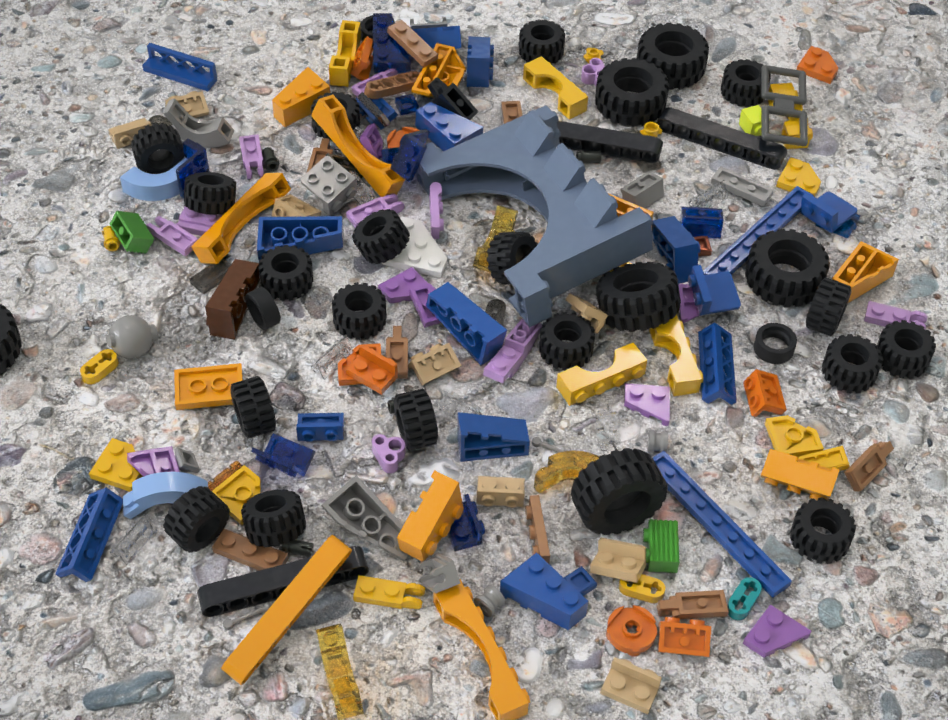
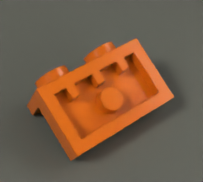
M368 36L356 50L350 72L351 75L362 81L369 78L374 59L371 55L373 52V39Z
M362 344L359 347V356L346 368V375L382 395L398 378L397 363L391 358H386L377 353L375 349Z
M755 369L744 380L743 384L752 416L757 417L763 410L782 415L787 410L777 375Z
M665 617V621L658 623V652L709 657L711 626H706L705 621L690 620V624L680 623V618Z

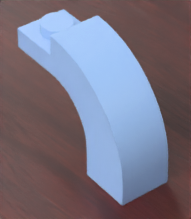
M184 158L172 169L161 174H148L136 167H132L120 177L122 190L133 198L145 201H160L175 197L184 192L185 178L193 174L192 163L187 158Z
M160 472L141 477L132 482V491L123 496L124 517L132 519L154 505L174 504L185 492L187 493L190 489L197 488L198 486L208 487V481L196 475L183 472Z

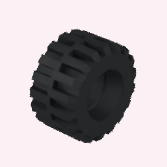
M540 19L524 24L519 33V55L527 63L541 56L550 62L551 65L552 63H557L564 55V29L560 28L561 26L553 21Z
M739 59L728 64L724 69L721 84V94L725 96L724 99L740 107L756 106L763 103V100H765L761 97V68L763 64L757 63V61H750V59Z
M344 92L325 93L323 96L317 97L320 99L333 94L344 106L351 128L357 134V131L360 129L359 103L350 94H344ZM315 99L313 101V104L311 105V114L316 106L318 99ZM312 117L313 131L317 133V136L331 140Z
M154 123L153 126H145V129L138 130V134H135L133 136L134 140L131 141V148L138 169L148 174L167 172L186 157L178 131L170 125L166 126L164 123H161V125Z
M199 172L185 178L184 205L188 209L202 214L217 215L226 213L235 204L236 181L233 178L215 172Z
M382 209L371 213L360 221L354 229L352 238L366 261L371 264H380L381 262L385 263L390 259L392 260L406 248L410 233L394 210Z
M501 232L493 237L494 240L490 242V248L487 250V262L489 263L488 270L491 271V276L495 278L496 282L503 285H512L504 275V271L522 261L538 245L535 242V238L530 236L528 232Z
M284 245V247L276 246L275 249H269L267 254L261 256L262 259L259 260L261 287H264L273 299L279 298L281 301L289 299L290 301L296 297L301 298L302 294L306 295L308 289L312 288V260L307 252L305 253L304 249H297V246L294 245L292 247Z
M825 277L821 281L809 308L806 328L832 336L836 332L851 295V286Z
M357 282L354 285H345V288H340L338 293H335L333 296L334 300H332L333 323L341 335H347L349 339H352V337L356 338V340H360V338L369 339L371 335L376 336L378 331L381 332L384 329L383 326L386 325L387 319L385 295H382L380 289H376V286H368V283L359 284Z
M563 312L561 315L557 313L554 314V317L547 318L546 322L542 324L539 353H541L542 359H546L545 363L548 365L552 364L555 369L559 367L565 371L574 366L582 368L584 363L587 364L593 355L595 329L591 326L589 320L585 321L584 317L576 316V313L567 314V312Z
M901 320V322L894 321L883 328L877 343V349L882 353L883 361L881 366H883L882 369L885 372L889 371L890 375H897L899 378L904 379V377L911 379L914 376L919 377L927 371L935 352L936 343H934V336H930L931 332L925 330L924 326L916 325V322L911 321L909 323L906 320Z
M848 334L846 337L841 335L838 339L834 338L829 343L822 363V374H825V380L830 381L832 387L836 386L838 387L837 390H846L847 393H852V391L861 393L862 390L867 391L869 387L874 385L883 357H881L882 353L877 349V345L870 343L871 340L863 339L860 335L856 337Z
M259 376L232 383L230 389L231 398L243 434L249 439L275 431L276 418L264 381Z
M422 388L395 395L394 411L399 433L405 442V447L411 451L437 444V421L427 392Z
M198 486L197 488L190 489L187 493L185 492L174 502L165 516L163 528H165V533L184 551L189 553L197 552L207 547L221 534L229 519L230 509L208 487Z
M285 489L265 491L250 498L242 506L241 514L247 539L256 546L276 547L290 543V541L296 540L298 536L302 535L306 529L302 501L300 496L294 491Z
M814 498L810 499L808 503L804 502L796 512L790 531V539L793 541L792 545L795 549H799L798 553L801 556L806 555L809 561L814 559L819 564H822L823 561L830 564L834 559L837 562L841 560L842 556L847 554L856 531L855 519L853 516H850L851 512L848 509H843V504L841 503L836 504L832 499L825 501L824 498H818V501ZM813 527H823L829 530L832 535L819 533Z

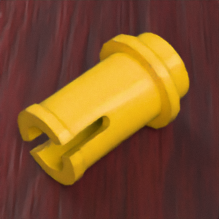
M111 226L104 227L102 230L104 247L108 251H116L120 246V240L116 237Z

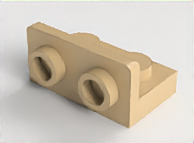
M191 91L187 95H175L165 100L166 108L169 100L175 98L194 118L209 115L203 91Z
M142 118L110 128L108 131L116 148L119 149L131 145V141L134 140L133 136L138 134V130L145 129V126H152L150 121Z
M289 194L275 199L271 216H320L322 211Z
M569 293L566 301L572 305L571 309L578 312V316L584 317L585 321L589 320L591 326L595 329L594 333L598 334L605 325L608 315L590 302Z
M441 343L436 344L429 349L430 352L424 355L420 352L411 357L408 369L414 370L422 386L462 366L450 343L443 346Z
M478 476L477 504L484 506H507L511 508L523 507L525 478Z
M601 537L598 541V553L590 564V573L637 583L646 568V547Z
M614 657L600 694L648 714L659 691L662 677L652 670L642 669L633 665L629 660Z

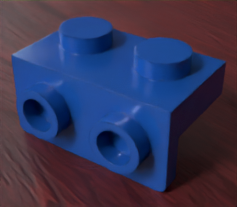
M357 97L355 98L359 103L360 114L362 116L366 114V120L370 124L375 123L380 130L398 116L396 111L383 98L371 99L366 97L362 102Z
M344 413L298 414V424L296 425L298 441L344 440Z

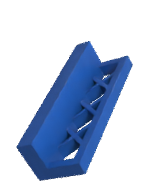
M153 43L147 45L149 58L142 65L143 71L205 91H209L217 82L214 62ZM154 51L158 52L162 57L156 56ZM170 56L174 57L178 62L173 61ZM186 61L190 62L194 67L189 66ZM202 66L209 68L210 72H207Z
M714 322L698 332L700 370L703 373V383H701L702 400L709 404L718 398H722L733 405L737 402L732 334Z
M107 487L89 494L55 575L62 578L73 574L84 582L92 580L122 507L123 499Z

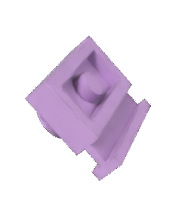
M184 207L176 225L190 234L202 236L224 214H202Z

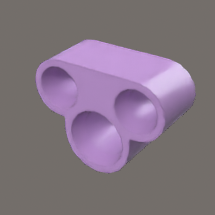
M592 58L589 64L582 67L581 81L583 83L596 86L598 74L605 67L601 59Z
M378 434L372 438V451L386 473H394L398 470V462L405 458V442L400 437L387 438L385 435Z

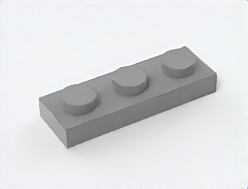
M720 167L711 178V184L763 207L770 200L774 189L723 167Z

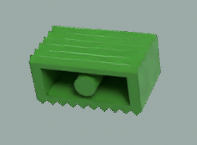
M116 211L110 226L127 252L133 251L134 253H147L153 244L154 237L149 229H147L144 221H142L141 216L138 213Z
M650 519L648 527L643 528V542L647 543L646 563H648V572L677 573L680 563L678 521Z

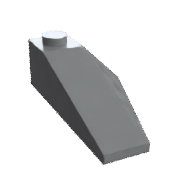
M357 475L321 505L333 520L342 527L402 561H405L410 556L400 551L397 536L403 524Z

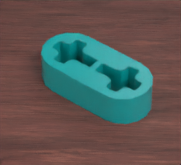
M747 577L739 583L727 605L729 617L734 620H743L748 616L759 599L762 586L757 579ZM749 587L753 588L754 590L748 596L745 595L746 589H749ZM740 602H742V609L740 608L739 611L735 610L734 608L737 607Z

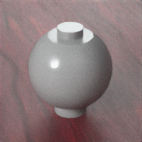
M127 315L117 319L112 324L109 335L106 336L108 347L112 348L117 355L126 359H136L143 356L151 348L152 342L158 340L156 326L154 324L149 325L144 319L134 315Z

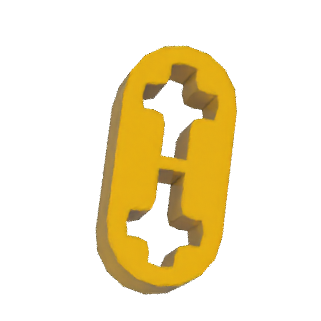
M105 349L100 351L81 367L80 373L84 383L96 384L116 369L119 362L114 350Z
M642 574L638 582H633L631 587L627 586L628 581L619 579L618 588L625 596L649 603H658L664 597L665 585L657 578ZM652 587L657 589L655 594L650 593Z

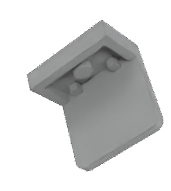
M325 156L300 179L303 186L322 200L323 211L329 216L334 211H339L343 203L353 198L357 193L356 177L330 156Z

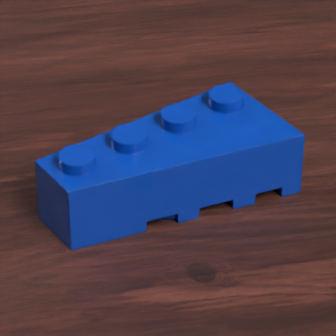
M342 216L259 217L258 260H261V256L267 254L269 249H275L276 246L284 247V245L292 247L294 245L297 246V249H304L305 253L307 252L309 255L343 248L344 229Z
M447 282L428 294L426 307L480 366L491 360L503 346L507 329L457 288Z

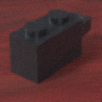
M436 77L427 85L434 96L432 100L434 104L469 120L479 112L454 82L447 86Z

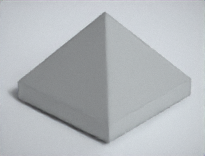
M180 448L174 449L179 470L195 473L200 471L194 453Z

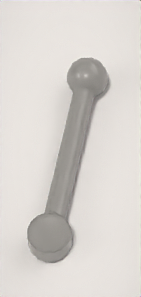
M539 437L532 439V444L535 447L542 446L567 456L569 460L576 459L575 452H567L544 443Z
M266 602L263 607L233 620L225 619L223 627L226 630H230L238 622L261 612H267L272 604Z

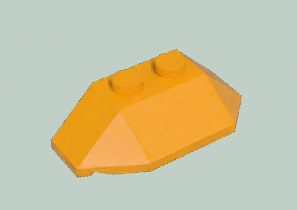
M436 43L433 49L438 53V60L422 69L411 89L412 93L434 99L427 85L436 77L447 86L454 82L458 87L466 68L458 56L455 47Z

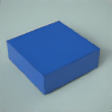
M582 566L564 577L583 596L597 587V582Z

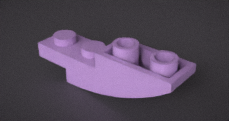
M521 319L505 338L504 346L484 368L483 375L500 383H504L508 377L512 378L533 347L540 334L542 324L538 323L529 328L526 322Z

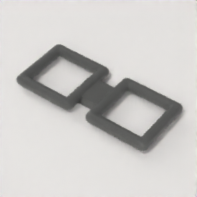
M763 65L761 68V97L766 100H773V106L764 105L761 108V138L764 141L806 146L808 144L807 113L794 109V104L805 105L807 102L805 71ZM769 73L798 78L799 97L769 92ZM769 114L799 118L800 138L769 133Z

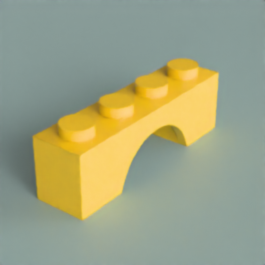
M342 20L339 30L336 56L332 55L328 67L330 85L349 86L351 68L356 50L361 42L360 22Z
M542 56L524 64L523 79L534 89L546 88L558 93V110L569 120L587 111L588 96L586 93L582 92Z
M792 83L770 84L769 92L798 96V92L794 89ZM768 100L769 106H773V100ZM794 104V109L803 111V105ZM787 117L789 120L784 122L781 135L800 138L799 118ZM808 118V144L806 146L784 144L786 149L808 148L809 142L813 138L812 128H809Z
M676 314L673 319H669L668 323L661 324L654 329L649 328V332L654 346L669 350L677 358V361L670 365L667 377L673 396L699 393L700 385L703 383V373L697 368L696 355L690 350V340L688 337H685L683 322L679 321Z
M633 342L614 351L613 364L606 370L591 372L574 366L558 373L556 388L569 406L581 403L594 395H600L606 390L619 387L625 382L642 377L646 372L647 359Z

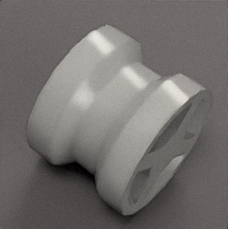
M649 430L647 452L660 451L661 453L665 451L667 453L668 431L656 433L654 430Z
M488 585L482 595L474 598V603L476 607L479 606L484 615L491 617L495 614L497 607H502L505 604V598L496 587Z

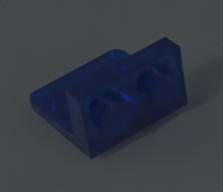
M424 129L405 134L400 140V147L393 157L390 169L405 180L412 181L428 147L425 145V142L430 132Z
M188 138L183 142L184 155L188 160L176 169L179 192L183 198L186 177L199 172H210L206 148Z
M274 433L264 452L256 448L251 450L256 455L255 460L262 462V464L270 468L283 471V473L294 478L297 474L302 477L305 476L315 455L314 450Z

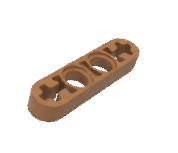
M410 71L367 82L364 94L368 98L379 99L410 91L420 72Z

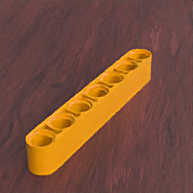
M332 534L222 665L221 670L240 685H243L347 560L352 549Z

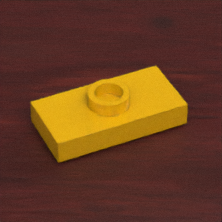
M843 446L798 456L799 459L819 463V466L831 470L832 467L840 469L839 471L850 467Z

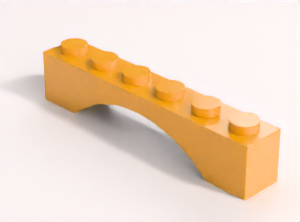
M333 94L318 99L311 114L313 119L380 197L392 193L397 195L406 178L394 164L385 163L377 159L363 147L351 128L344 106Z
M265 173L191 246L201 263L218 264L230 252L232 241L241 228L261 211L273 205L276 198L285 196L291 190L283 173Z
M459 579L460 584L436 594L433 592V603L443 622L465 633L476 643L486 659L491 676L488 706L495 719L516 720L527 715L530 697L525 688H520L515 669L513 667L509 668L504 649L501 646L498 647L494 641L495 634L490 626L487 627L484 623V615L481 608L474 605L470 588L468 586L464 587L461 579Z

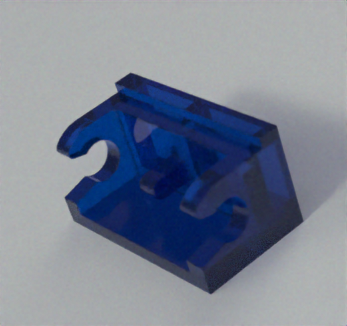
M681 207L680 223L691 233L692 237L708 236V238L721 239L724 221L722 209Z

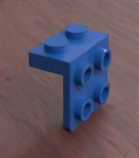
M829 191L819 198L807 192L801 199V214L830 233L857 214L855 206Z
M701 265L692 267L691 274L688 275V284L692 288L694 303L698 307L700 315L740 308L741 302L730 272L704 275Z

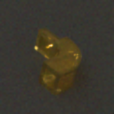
M497 205L488 238L482 246L477 248L473 263L474 268L491 273L488 270L489 263L487 262L489 244L494 240L493 237L501 232H515L514 226L518 215L517 210Z
M564 451L548 457L547 468L543 467L535 474L534 488L540 494L561 481L575 480V478H578L579 472L588 467L587 464L598 460L600 456L585 451Z
M341 623L317 629L316 634L321 661L337 719L342 720L364 714L359 689L351 669Z

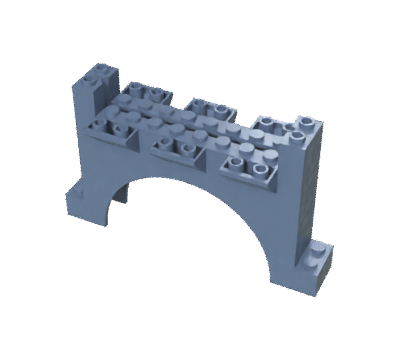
M547 105L531 110L521 117L443 152L433 142L411 151L417 181L428 195L430 194L431 183L438 182L442 186V200L463 194L495 193L521 200L532 206L544 217L548 224L538 245L522 261L504 271V275L515 288V295L509 298V302L529 328L552 317V298L653 250L652 240H654L651 231L653 222L648 213L645 214L638 207L618 217L616 208H618L617 201L607 193L604 185L599 184L595 178L590 179L588 183L586 182L584 177L586 169L581 160L578 161L571 149H568L563 143L560 144L559 137L561 134L557 127L559 119L556 112L551 111Z

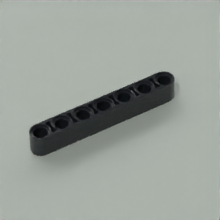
M665 108L656 122L659 128L662 129V132L769 169H779L787 156V149L781 144L764 141L760 137L674 108Z
M563 121L557 122V127L561 134L559 142L560 144L563 143L568 149L583 150L584 152L601 151V155L648 163L659 161L663 141L658 137Z
M350 547L352 549L351 554L324 587L358 579V575L365 576L369 572L362 547ZM312 557L200 587L197 590L202 615L205 617H215L277 600Z

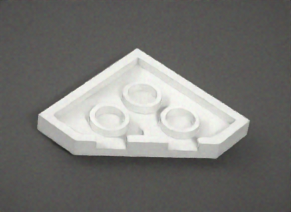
M401 216L400 219L410 233L409 242L399 255L385 263L382 262V264L404 270L413 267L418 273L441 278L447 266V257L420 220Z

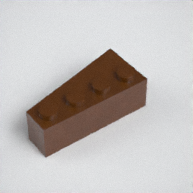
M235 259L228 268L225 276L205 306L207 315L206 325L209 326L210 335L235 340L248 310L245 296L247 293L257 289L260 281L259 263Z

